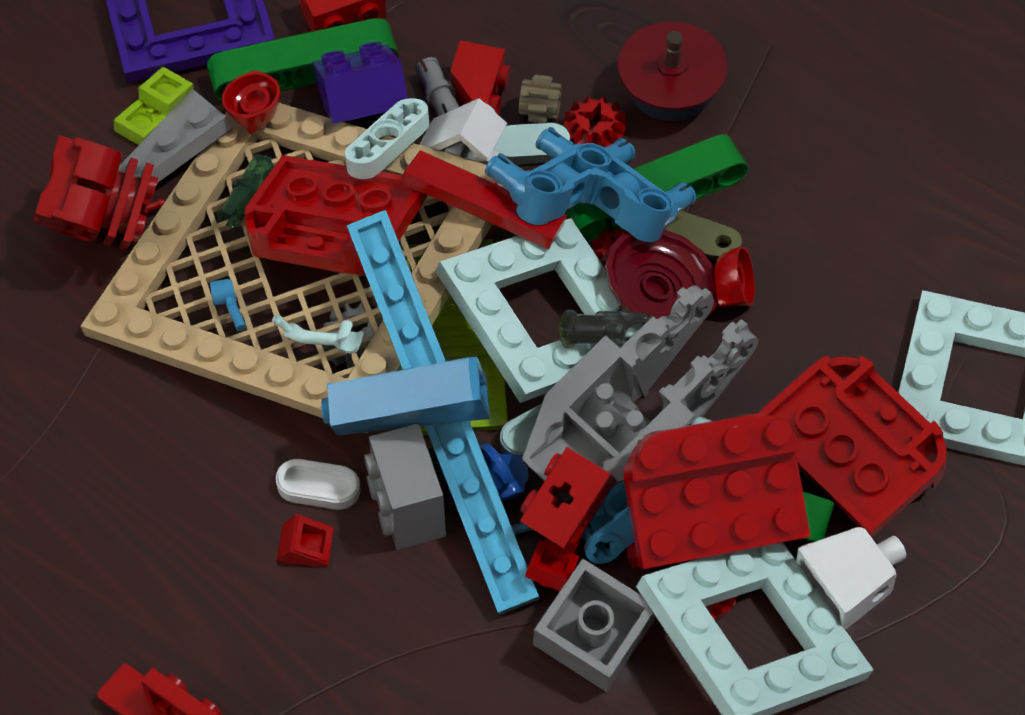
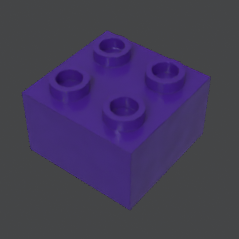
M381 42L363 44L359 46V51L344 54V51L341 50L327 52L321 55L322 60L312 62L321 105L333 124L387 112L397 102L408 99L401 61L388 45H382Z

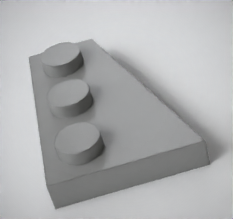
M192 89L124 160L118 170L124 172L130 158L138 159V164L134 175L139 177L146 162L154 164L152 176L158 177L159 182L233 127L222 112Z

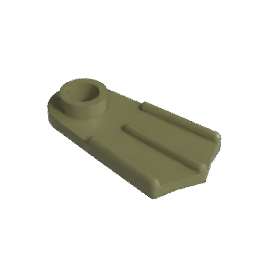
M682 210L677 213L673 223L665 227V230L684 236L701 249L707 258L718 259L724 252L742 246L741 236L735 229ZM720 243H728L730 246L726 248H720L717 245Z

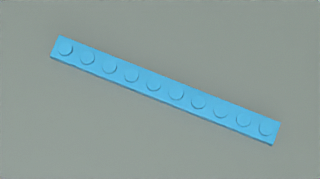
M386 210L347 225L403 370L446 362ZM470 421L425 426L499 615L540 599L533 580L524 577L528 569Z

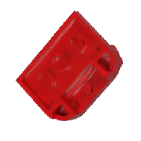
M282 155L245 208L244 214L252 254L257 258H266L346 274H363L367 277L347 225L386 210L397 239L400 241L428 195L401 183L403 175L380 172L377 176L369 179H357L348 174L345 165Z
M827 355L819 359L757 413L770 415L789 423L801 447V451H796L799 470L858 527L866 529L871 538L929 486L934 489L941 481L947 467L946 444L940 426L935 421L930 423L875 371L874 363L863 356H860L859 359L853 357L830 359Z
M746 414L738 417L653 431L643 436L644 438L631 452L628 463L624 464V484L640 569L811 537L796 451H801V447L791 426L785 420L765 414Z

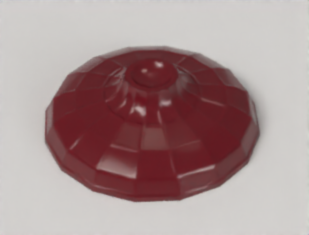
M664 229L658 241L645 242L626 232L609 248L605 268L610 290L621 307L640 322L646 323L652 316L656 319L662 316L668 317L671 314L674 303L679 298L677 292L682 287L688 289L695 285L702 290L706 288L711 292L714 300L710 313L716 308L718 298L715 286V268L704 252L684 236Z

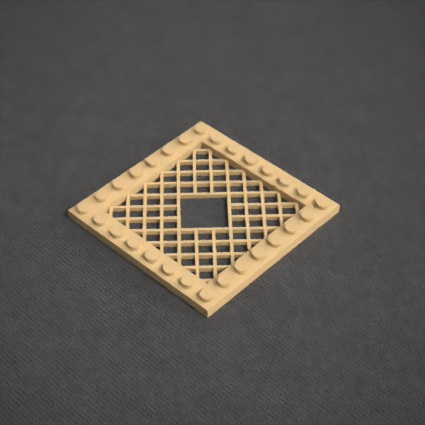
M279 103L275 116L270 123L253 135H249L226 112L225 116L233 128L197 154L81 324V329L87 337L323 418L321 399L328 397L327 384L403 370L384 320L379 327L375 319L382 317L379 308L371 310L367 298L374 296L371 287L363 289L359 279L363 274L340 273L273 297L260 258L252 254L253 257L231 264L227 253L248 245L251 250L245 214H243L240 203L252 199L262 184L259 174L272 170L282 156L279 146L295 151L285 156L307 158L309 160H313L312 156L330 161L327 163L346 166V148L367 129L345 122L333 124L328 117ZM385 136L379 138V140L395 139V137ZM412 143L381 171L403 175L416 154L421 150L502 186L492 177L485 174L487 166L485 164ZM273 147L276 158L256 165L252 154ZM247 156L250 167L237 171ZM254 176L258 187L236 194L233 183ZM226 186H228L231 196L218 200ZM428 195L418 211L422 221L409 225L400 239V243L404 250L405 259L408 260L412 270V277L431 325H433L450 296V293L435 272L439 262L478 249L492 224L447 203L448 212L428 218L424 207L440 201ZM235 205L237 217L220 223L216 222L213 212ZM208 215L211 226L198 230ZM441 224L436 234H434L432 227ZM242 225L245 237L224 244L220 232ZM426 230L430 242L409 248L405 237ZM215 234L219 246L197 253L194 241ZM188 245L191 256L177 260ZM222 255L226 267L204 274L200 262ZM422 255L421 259L416 265L414 257ZM195 264L199 276L177 283L174 271ZM256 266L260 278L238 285L235 273ZM168 274L171 286L157 290ZM229 276L240 306L239 311L245 320L248 330L226 338L222 325L233 322L229 313L218 316L216 307L213 305L208 283ZM353 279L357 292L336 299L332 286ZM202 285L206 297L184 304L181 292ZM264 287L268 299L246 306L242 294ZM326 289L330 301L308 309L304 296ZM175 295L178 307L157 314L153 302ZM299 298L303 311L283 317V319L289 324L307 320L310 331L332 333L339 330L341 322L345 321L340 307L345 306L346 303L352 304L361 300L366 313L346 320L352 322V328L369 321L374 334L362 338L359 350L366 349L360 359L357 353H350L355 365L354 367L332 374L328 361L349 353L342 352L337 348L324 352L322 345L315 344L319 354L297 362L292 349L305 344L289 340L284 336V330L276 326L273 321L253 328L249 316L269 308L272 309L274 316L280 315L277 309L278 305ZM147 305H148L149 311L144 310ZM209 306L213 318L191 326L188 313ZM334 310L338 323L316 330L312 317ZM182 316L184 323L173 319ZM216 328L218 335L208 332L207 330ZM279 329L283 342L261 350L257 337ZM251 339L254 347L246 345L242 342ZM287 351L289 359L277 354ZM322 363L325 371L314 368L313 366Z

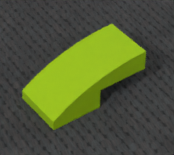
M162 67L138 87L139 99L114 119V131L140 145L193 89V83Z

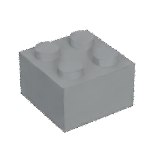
M419 423L369 436L371 453L364 455L369 475L367 476V483L372 500H377L380 509L378 516L384 536L392 535L396 550L446 537L443 494Z
M582 559L534 629L533 645L607 692L654 622L655 614L643 596Z

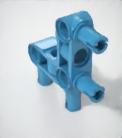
M553 127L543 130L535 144L537 149L553 158L552 160L532 171H524L508 160L505 155L499 153L490 159L485 168L487 176L492 177L510 192L512 201L517 204L516 212L518 216L527 223L534 225L548 224L550 221L565 215L566 210L577 203L588 202L589 204H595L614 218L615 223L628 231L633 237L645 242H655L661 238L665 227L673 223L677 213L686 207L692 206L696 201V193L691 186L686 189L687 183L680 182L664 192L628 166L627 163L635 158V148L631 143L626 144L627 140L620 138L608 147H602L593 143L574 144L556 132Z

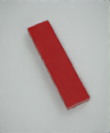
M419 150L404 171L401 183L547 249H550L563 228L567 217L563 215L544 225L527 223L518 216L516 212L517 204L512 201L510 192L507 189Z

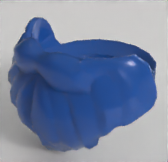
M488 443L479 445L501 501L520 497L525 490L526 482L529 480L528 466L522 460L523 455L500 454Z

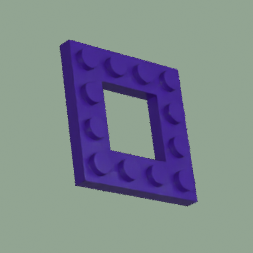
M106 0L126 82L150 78L162 67L176 72L207 65L210 57L216 53L275 40L264 1L223 0L228 19L154 35L145 0Z

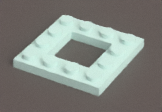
M571 218L565 220L563 228L550 249L520 236H515L440 261L435 270L520 403L547 393L605 335L621 348L643 326L639 320L624 310L610 290L606 269ZM555 269L593 328L537 348L499 288Z
M922 290L899 394L930 423L935 421L940 426L946 448L1025 466V408L1023 418L1019 419L940 401L953 341L1025 357V313Z
M783 542L695 559L642 576L636 586L722 715H772L865 681L873 672L871 665ZM761 588L805 651L748 670L705 606Z

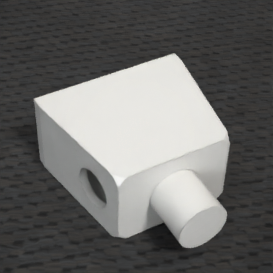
M857 527L798 548L796 562L846 630L893 591L897 576L893 565L906 559L907 554L902 542L896 536H891L876 544L866 529Z

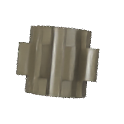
M534 75L532 80L524 79L522 81L519 97V115L528 116V122L546 123L548 118H558L562 85L560 83H552L553 77Z

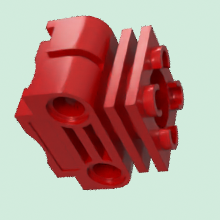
M59 135L50 163V182L40 195L32 223L48 227L47 230L89 242H95L101 228L106 229L103 244L111 246L116 234L119 233L122 234L118 249L126 251L131 242L138 243L145 226L147 216L141 215L140 211L143 204L149 205V201L153 198L157 186L158 177L152 176L154 164L146 162L138 177L134 175L138 159L130 158L124 172L118 170L123 156L119 151L78 137L73 140Z

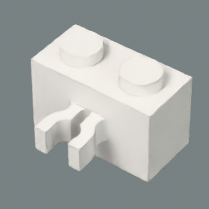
M478 98L434 118L419 145L487 165L492 157L499 154L494 148L507 122L496 114L490 105Z

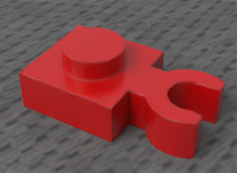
M547 538L545 541L539 540L524 577L536 581L543 587L561 591L574 572L580 557L575 555L580 539L571 554Z

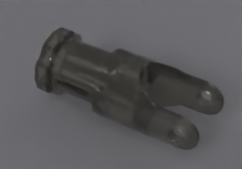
M566 310L562 314L559 324L560 341L565 348H573L576 344L596 345L606 335L621 348L631 338L624 337L628 328L637 323H646L654 315L645 312L598 311L595 315L577 314L574 310Z

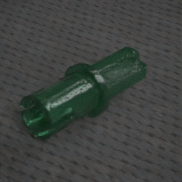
M261 154L254 155L241 178L233 181V191L217 213L218 218L222 222L227 216H231L226 223L227 226L239 228L242 224L247 204L274 167L270 157Z

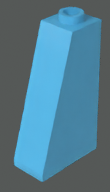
M468 357L327 384L328 397L321 399L323 421L325 424L330 423V427L336 435L399 429L417 423L420 426L490 419L487 379L477 357Z

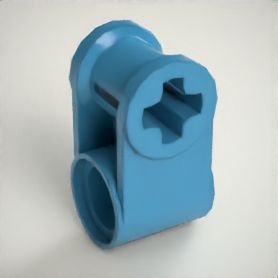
M620 482L612 487L590 522L592 528L588 529L587 527L581 536V539L585 542L584 552L586 557L595 564L611 562L635 542L624 482ZM607 542L610 545L609 549H607L605 543Z

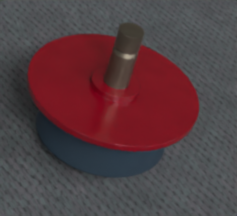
M661 22L640 29L625 42L618 58V72L621 82L630 93L631 99L642 112L659 120L680 121L694 117L708 106L712 97L721 89L727 75V58L720 43L707 31L688 23Z

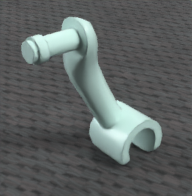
M275 315L272 319L276 326L284 330V336L303 344L334 345L345 353H356L359 350L364 334L363 331L351 332L353 324L349 320L341 322L338 333L307 331L295 323H287L280 315Z

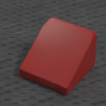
M296 513L282 527L277 561L295 565L328 566L334 527Z

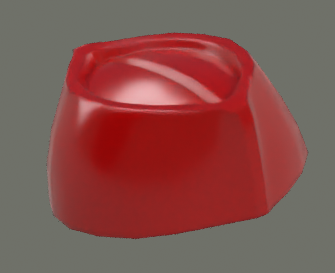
M254 70L229 83L222 94V103L227 113L249 135H253L270 123L275 116L280 100V87L278 82L271 76Z
M739 246L724 252L716 261L714 276L719 306H753L755 278L749 250Z

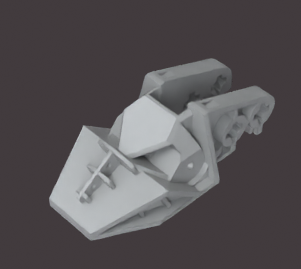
M695 285L688 289L682 287L677 292L679 298L674 303L671 314L668 317L662 316L656 319L652 316L621 348L605 335L545 394L522 458L523 462L545 481L547 476L544 475V471L551 458L556 453L562 455L565 448L568 447L609 472L617 480L614 485L624 482V464L628 463L638 439L642 440L643 436L653 431L693 425L696 417H703L751 357L758 345V338L749 331L747 323L742 319L737 324L731 322L722 331V343L709 358L705 355L702 358L697 356L691 362L692 368L674 386L669 384L666 388L663 387L659 391L663 400V409L650 421L639 411L634 402L641 395L645 397L649 393L648 390L705 320L713 307L714 300L712 294L706 288L702 290ZM560 491L558 494L568 504L572 503L574 499L569 492L566 494Z

